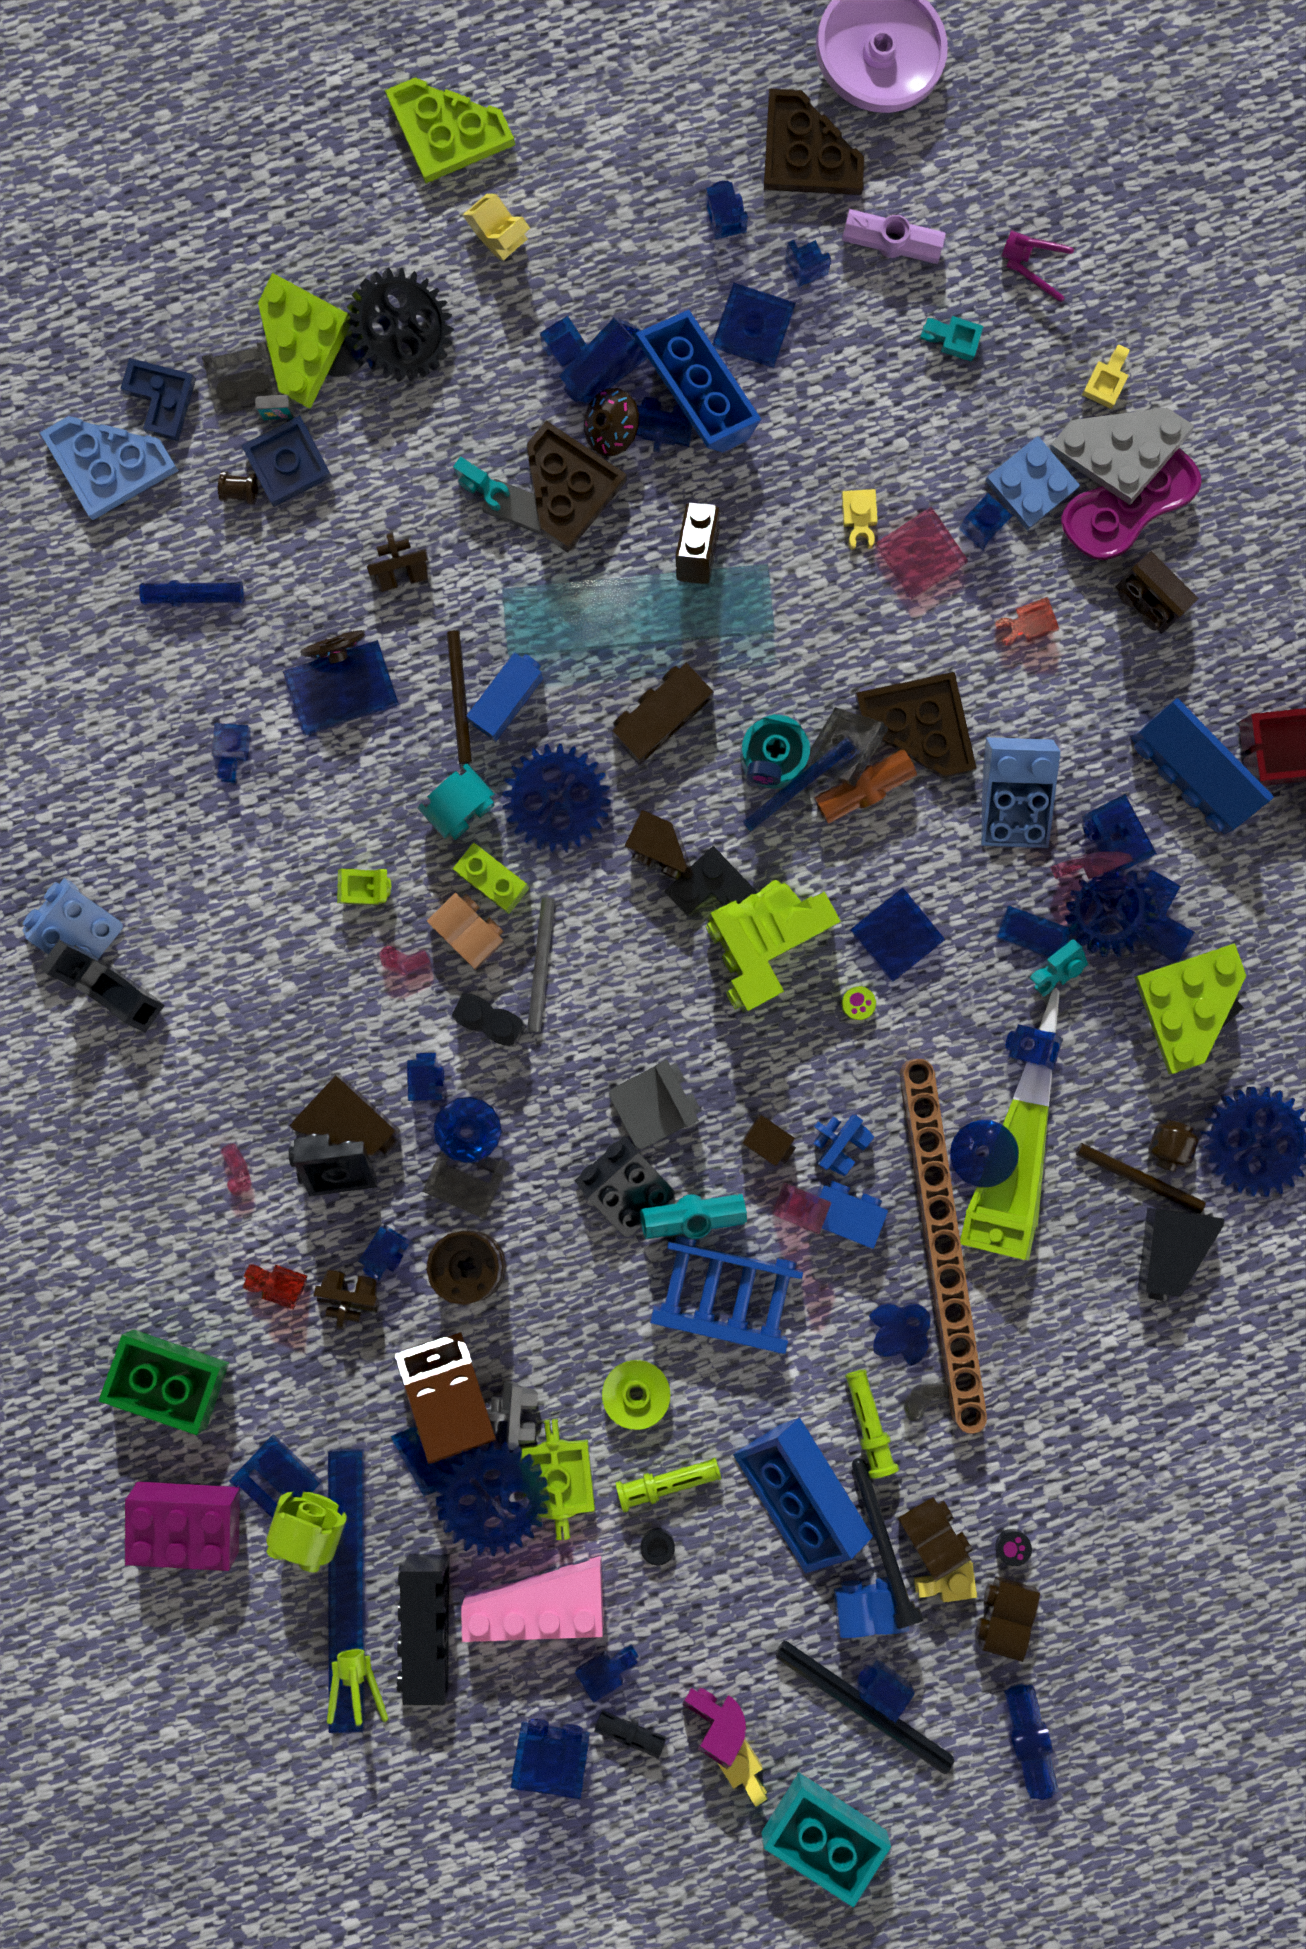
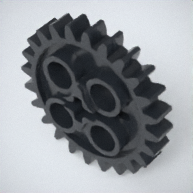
M387 268L382 273V276L376 271L370 276L371 281L365 278L359 284L361 289H356L352 293V297L356 301H351L347 305V309L354 313L345 319L346 323L354 326L347 333V336L357 338L358 340L352 349L353 351L363 349L365 353L360 361L363 363L371 359L373 361L372 372H375L379 367L384 368L383 377L385 379L393 372H395L397 382L403 380L405 375L412 382L418 378V373L424 378L430 373L429 368L434 371L440 366L438 360H444L448 356L443 348H448L453 343L445 337L454 331L453 327L445 325V322L452 317V314L442 312V308L447 304V301H437L435 297L439 289L436 288L429 291L427 289L429 279L427 278L418 283L417 272L415 271L408 278L405 277L403 268H400L395 273V276L390 268ZM388 295L398 299L400 308L394 307L389 302ZM375 306H378L380 312L375 309ZM416 315L426 320L427 328H423L418 324ZM399 321L402 323L401 329L398 328ZM372 322L382 326L384 335H379L374 331ZM401 342L406 343L410 347L412 356L406 355L402 351Z

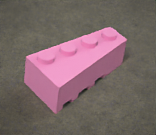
M601 1556L576 1565L564 1566L559 1568V1570L542 1575L530 1576L518 1582L506 1583L465 1595L461 1605L462 1642L602 1637L604 1623Z

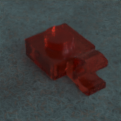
M249 1264L244 1273L246 1280L243 1288L251 1292L262 1290L261 1299L294 1310L307 1284L308 1276L275 1265L273 1271L269 1272L257 1265Z

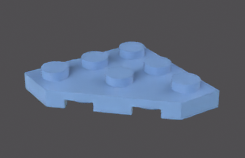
M67 416L40 432L79 501L92 520L179 471L161 440L148 435L144 437L128 433L127 430L103 424L99 426L83 422L82 419Z

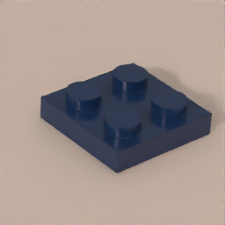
M301 416L241 445L273 507L332 478Z

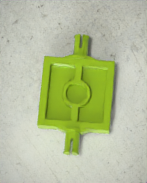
M550 1419L543 1421L546 1441L539 1445L519 1448L526 1519L544 1517L555 1520L556 1540H562L563 1538L561 1526H563L564 1540L571 1538L568 1518L577 1513L595 1511L588 1439L576 1441L560 1439L558 1419H552L553 1433L551 1432Z

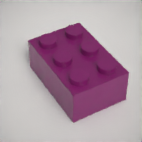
M137 1482L125 1499V1565L230 1571L239 1553L240 1487Z

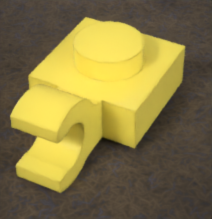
M1118 344L1107 365L1098 361L1082 396L1112 409L1129 376L1121 372L1120 369L1130 349Z
M971 1561L935 1582L932 1575L914 1578L915 1592L919 1594V1597H930L940 1593V1599L943 1603L977 1598L973 1563Z
M744 1739L731 1767L726 1769L720 1764L718 1765L733 1789L743 1783L751 1801L757 1807L768 1799L766 1796L767 1791L756 1775L763 1768L746 1739Z

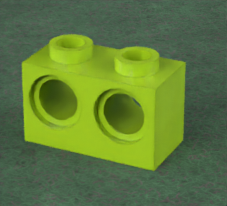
M474 842L453 867V870L508 914L512 912L530 889L527 883Z

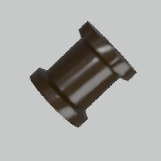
M221 471L218 478V496L220 501L226 502L228 499L245 500L249 505L256 503L258 494L256 474L242 477L229 475L228 471Z

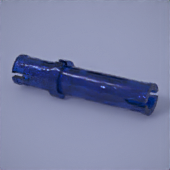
M170 580L169 583H141L139 585V597L142 605L171 603L172 607H180L181 603H243L244 587L242 581L180 583L179 580Z

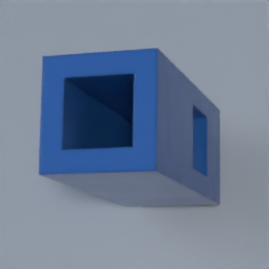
M514 652L466 715L468 722L494 742H497L542 682L543 676L539 670L541 665L527 654L522 658Z

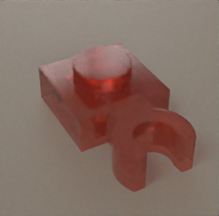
M1048 597L1016 608L1017 619L1001 618L995 623L996 629L1009 627L1012 630L1009 636L1001 639L1003 646L1013 644L1018 636L1024 634L1026 641L1030 642L1059 631V626Z

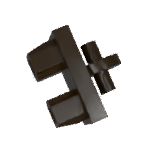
M393 532L386 534L388 544L378 546L376 549L379 557L391 554L392 558L368 564L367 566L369 576L374 575L375 582L380 591L384 592L399 587L394 569L406 566L411 584L428 580L426 561L429 557L426 549L400 556L399 551L411 548L409 539L396 541Z
M327 1270L321 1286H315L313 1296L317 1297L318 1303L340 1306L339 1308L327 1307L325 1317L336 1318V1328L344 1330L347 1321L360 1322L361 1312L351 1311L350 1308L378 1313L380 1302L376 1296L377 1280L375 1278L358 1276L355 1292L343 1290L346 1279L345 1273Z

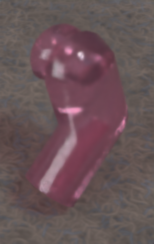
M386 946L382 948L379 954L381 964L386 969L401 976L408 975L431 964L425 949L408 956L396 950L393 946Z
M234 1143L229 1144L221 1150L223 1158L234 1175V1178L227 1182V1187L234 1196H240L244 1191L248 1192L250 1190L252 1182L247 1163L237 1145Z

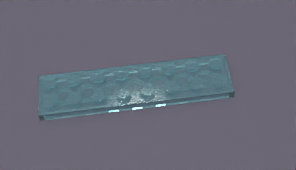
M768 564L712 569L710 583L708 584L680 582L676 580L675 572L502 589L509 657L514 652L519 656H524L525 654L540 655L774 633L775 630Z

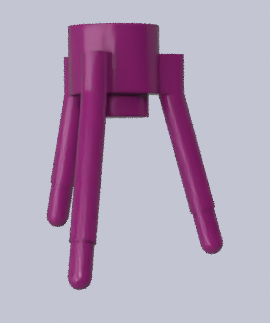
M1011 230L1002 253V257L1009 260L1007 268L1019 272L1059 302H1063L1065 297L1020 263L1021 261L1028 263L1034 247L1066 254H1072L1074 249L1055 242L1030 238L1027 235Z

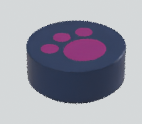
M753 761L748 765L746 777L751 782L757 784L778 785L781 782L782 768L772 762Z

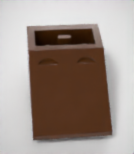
M461 1332L395 1354L399 1375L428 1464L496 1441L473 1364Z

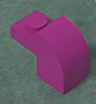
M691 1688L682 1705L711 1724L697 1750L728 1769L731 1767L745 1739L746 1722L742 1709L729 1695L720 1707L715 1704L717 1698L707 1690L699 1688L698 1691H695Z

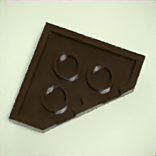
M769 88L763 190L862 195L864 156L856 147L853 149L841 137L842 132L825 114L821 115L810 103L811 99L802 90Z
M546 420L527 443V455L540 533L543 537L568 553L626 483L627 474Z
M955 672L861 691L855 694L862 728L898 751L904 749L912 760L941 778L974 772L977 769Z

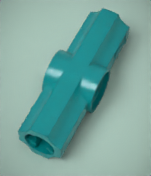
M689 1194L679 1199L676 1204L642 1209L640 1211V1219L645 1240L685 1234L691 1239H700L709 1234L711 1229L744 1225L747 1222V1211L742 1194L704 1200L698 1195Z

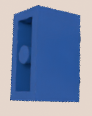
M832 1180L829 1186L821 1183L807 1222L874 1249L888 1213L887 1209L880 1207L883 1200L865 1193L859 1199L848 1194L850 1187Z

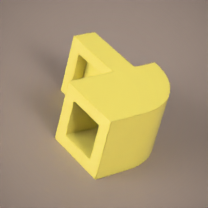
M486 194L462 215L477 237L500 260L504 261L528 240L524 233L530 227L524 218L512 217L497 194Z

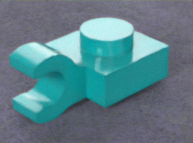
M955 316L951 317L949 324L942 323L933 318H927L920 339L932 343L943 342L940 352L972 362L984 326Z
M461 456L454 464L453 469L459 478L458 484L472 494L478 491L484 495L488 506L492 510L499 511L501 507L497 501L493 500V496L496 493H503L509 497L508 487L502 482H496L489 478L486 472Z

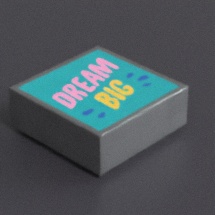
M288 395L257 396L255 398V409L262 421L295 418V407Z

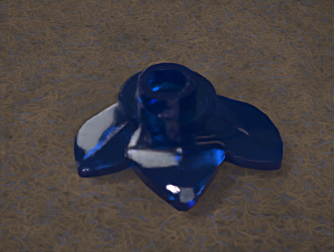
M886 1303L878 1306L870 1313L869 1318L875 1325L880 1327L873 1344V1350L876 1355L891 1357L901 1353L910 1366L919 1363L923 1359L929 1347L926 1333L931 1323L930 1314L923 1306L911 1303L900 1307ZM915 1317L920 1323L917 1326H910L907 1323V1319Z

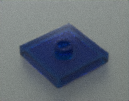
M733 282L712 345L717 350L775 368L796 303Z
M901 888L849 930L891 982L898 979L946 940L904 888Z

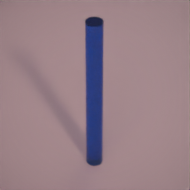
M846 737L743 820L746 828L749 831L754 830L856 747L853 741Z

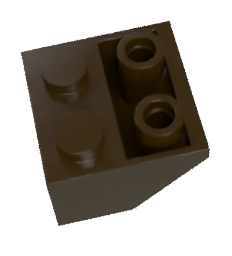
M1152 551L1141 559L1115 587L1119 591L1118 596L1122 602L1129 607L1134 606L1143 615L1142 620L1145 625L1151 630H1158L1161 634L1199 599Z

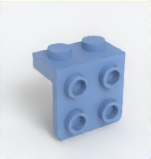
M64 877L60 883L55 882L47 890L44 896L46 901L39 910L33 909L23 921L25 927L22 931L29 942L47 954L51 952L60 939L100 958L120 933L123 925L119 919L80 893L76 885Z

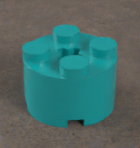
M778 714L763 717L750 726L745 733L740 752L744 773L747 776L748 765L753 761L772 762L782 768L780 784L757 785L770 789L789 786L804 771L810 755V742L801 725L796 720ZM773 746L779 747L778 751L780 754L777 758H772L771 752H769Z
M468 763L462 766L465 771L463 775L460 776L455 771L427 796L431 802L427 807L421 803L417 808L444 839L451 836L454 840H457L470 828L467 821L475 814L479 818L483 817L495 806V802L492 800L495 793Z

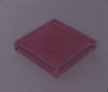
M932 506L875 544V547L911 600L968 563V559Z

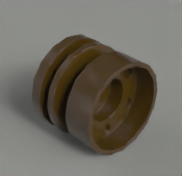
M458 1231L447 1234L436 1242L429 1253L426 1271L429 1284L438 1296L449 1303L466 1305L486 1300L498 1291L505 1279L507 1263L504 1251L498 1242L489 1235L476 1231ZM473 1258V1265L477 1267V1271L471 1272L467 1276L466 1268L462 1266V1263Z

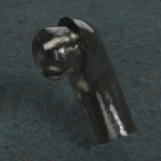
M947 1382L916 1385L904 1401L903 1409L906 1418L910 1421H919L923 1418L924 1411L931 1401L949 1399Z

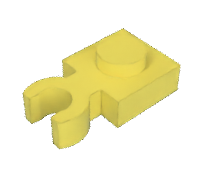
M876 489L842 491L843 527H853L848 540L851 550L855 549L856 538L863 536L867 539L868 549H871L875 536L868 526H875L878 522Z

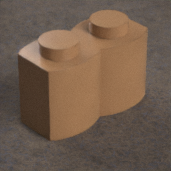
M454 893L427 922L477 970L504 943V940L500 937L504 931L490 917L484 921L476 913L480 907L467 894L461 898L457 893Z

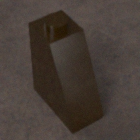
M335 1075L289 1125L293 1130L307 1135L328 1134L331 1142L337 1145L346 1141H363L368 1155L371 1156L378 1155L380 1152L384 1155L387 1154L398 1142L395 1135L400 1131L397 1126L342 1075Z

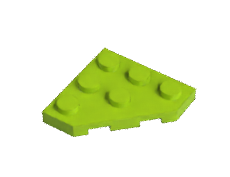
M415 77L385 90L388 102L425 184L515 146L512 132L502 110L491 105H488V108L471 102L469 97L447 89L441 91L428 86L426 81Z
M272 273L260 297L258 306L278 391L311 409L351 326L345 322V319L350 314Z
M1235 943L1134 977L1168 1074H1174L1206 1062L1247 976Z

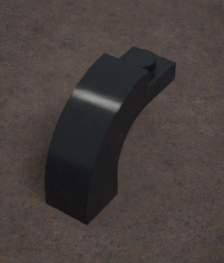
M60 939L39 967L47 975L88 995L112 1012L123 1023L146 1033L165 1006L152 994L109 964L76 945L72 946Z

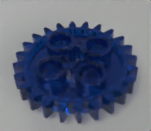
M559 743L556 752H551L549 745L545 744L544 754L542 755L533 748V759L530 761L526 757L521 756L520 759L523 767L521 769L515 766L511 767L512 772L516 776L515 779L505 778L504 780L512 790L502 792L504 798L511 800L510 803L502 806L503 810L514 813L508 817V824L519 823L514 830L515 835L518 836L526 832L525 844L529 845L536 839L538 851H541L545 844H549L552 854L555 853L557 845H562L565 853L569 852V843L572 842L579 849L582 848L580 838L583 836L592 842L593 837L590 830L593 828L597 831H602V826L597 821L598 818L608 819L609 817L608 813L602 810V807L611 806V800L602 797V795L611 791L610 786L600 785L607 778L606 774H595L599 763L596 761L588 765L589 754L587 752L582 754L580 758L576 757L577 750L575 746L570 749L568 754L564 753L561 743ZM550 768H556L562 772L561 778L555 783H548L543 779L544 773ZM574 774V780L562 792L564 802L562 804L556 802L545 822L540 824L538 822L539 818L552 803L549 795L551 793L558 795L569 775ZM577 787H585L589 790V796L583 802H576L571 798L572 791ZM532 795H537L542 799L541 807L535 811L527 810L524 807L526 799ZM556 815H567L570 818L569 826L563 830L555 829L552 826V821Z
M1249 1086L1246 1089V1095L1241 1089L1233 1090L1234 1100L1229 1096H1222L1221 1100L1225 1107L1212 1106L1211 1109L1217 1115L1216 1118L1204 1119L1206 1123L1212 1126L1211 1130L1201 1131V1135L1209 1138V1143L1201 1145V1149L1211 1150V1155L1206 1157L1204 1161L1206 1163H1216L1211 1174H1224L1221 1180L1222 1185L1228 1186L1234 1182L1233 1192L1241 1193L1245 1188L1247 1196L1255 1197L1258 1190L1260 1196L1269 1197L1271 1188L1274 1193L1282 1194V1183L1287 1187H1294L1295 1183L1292 1176L1305 1177V1174L1300 1169L1301 1165H1306V1120L1300 1119L1305 1109H1292L1295 1099L1286 1098L1282 1101L1283 1091L1275 1090L1271 1096L1269 1087H1261L1258 1093L1255 1086ZM1259 1109H1263L1267 1115L1266 1123L1261 1127L1255 1120L1256 1112ZM1279 1122L1282 1124L1279 1130L1270 1133ZM1232 1129H1236L1240 1135L1239 1143L1234 1147L1228 1141V1135ZM1255 1135L1265 1136L1259 1141L1261 1148L1251 1147L1257 1142ZM1283 1136L1287 1141V1149L1283 1154H1280L1276 1148V1143ZM1246 1150L1237 1161L1234 1160V1156L1238 1152ZM1256 1156L1260 1161L1261 1167L1256 1174H1252L1249 1169V1162Z
M490 1442L488 1450L483 1451L481 1446L475 1448V1454L473 1455L468 1451L462 1452L464 1459L462 1462L452 1458L451 1466L454 1471H442V1477L447 1483H437V1492L442 1495L435 1497L436 1507L441 1508L437 1511L438 1520H446L443 1524L444 1533L453 1531L452 1542L454 1544L464 1539V1551L467 1552L474 1544L479 1556H481L485 1547H490L493 1557L497 1553V1547L502 1546L504 1551L509 1554L510 1543L515 1542L521 1548L523 1547L521 1538L523 1535L534 1538L531 1526H543L542 1519L538 1514H548L547 1505L543 1502L549 1500L550 1496L548 1490L543 1489L548 1486L546 1477H539L542 1474V1468L540 1464L532 1466L534 1460L531 1454L521 1459L522 1450L520 1446L510 1453L507 1442L502 1444L500 1450H496L494 1442ZM491 1469L501 1471V1474L496 1479L489 1480L483 1477ZM471 1478L476 1479L480 1483L481 1487L477 1486L473 1482H470L469 1480ZM485 1491L491 1497L488 1501L486 1500ZM515 1492L526 1494L521 1501L512 1502L509 1500V1497ZM466 1495L476 1497L475 1502L469 1505H463L459 1501ZM498 1496L500 1505L492 1498H496ZM503 1509H506L509 1513L516 1515L515 1518L508 1517ZM490 1518L501 1519V1522L495 1527L484 1525Z

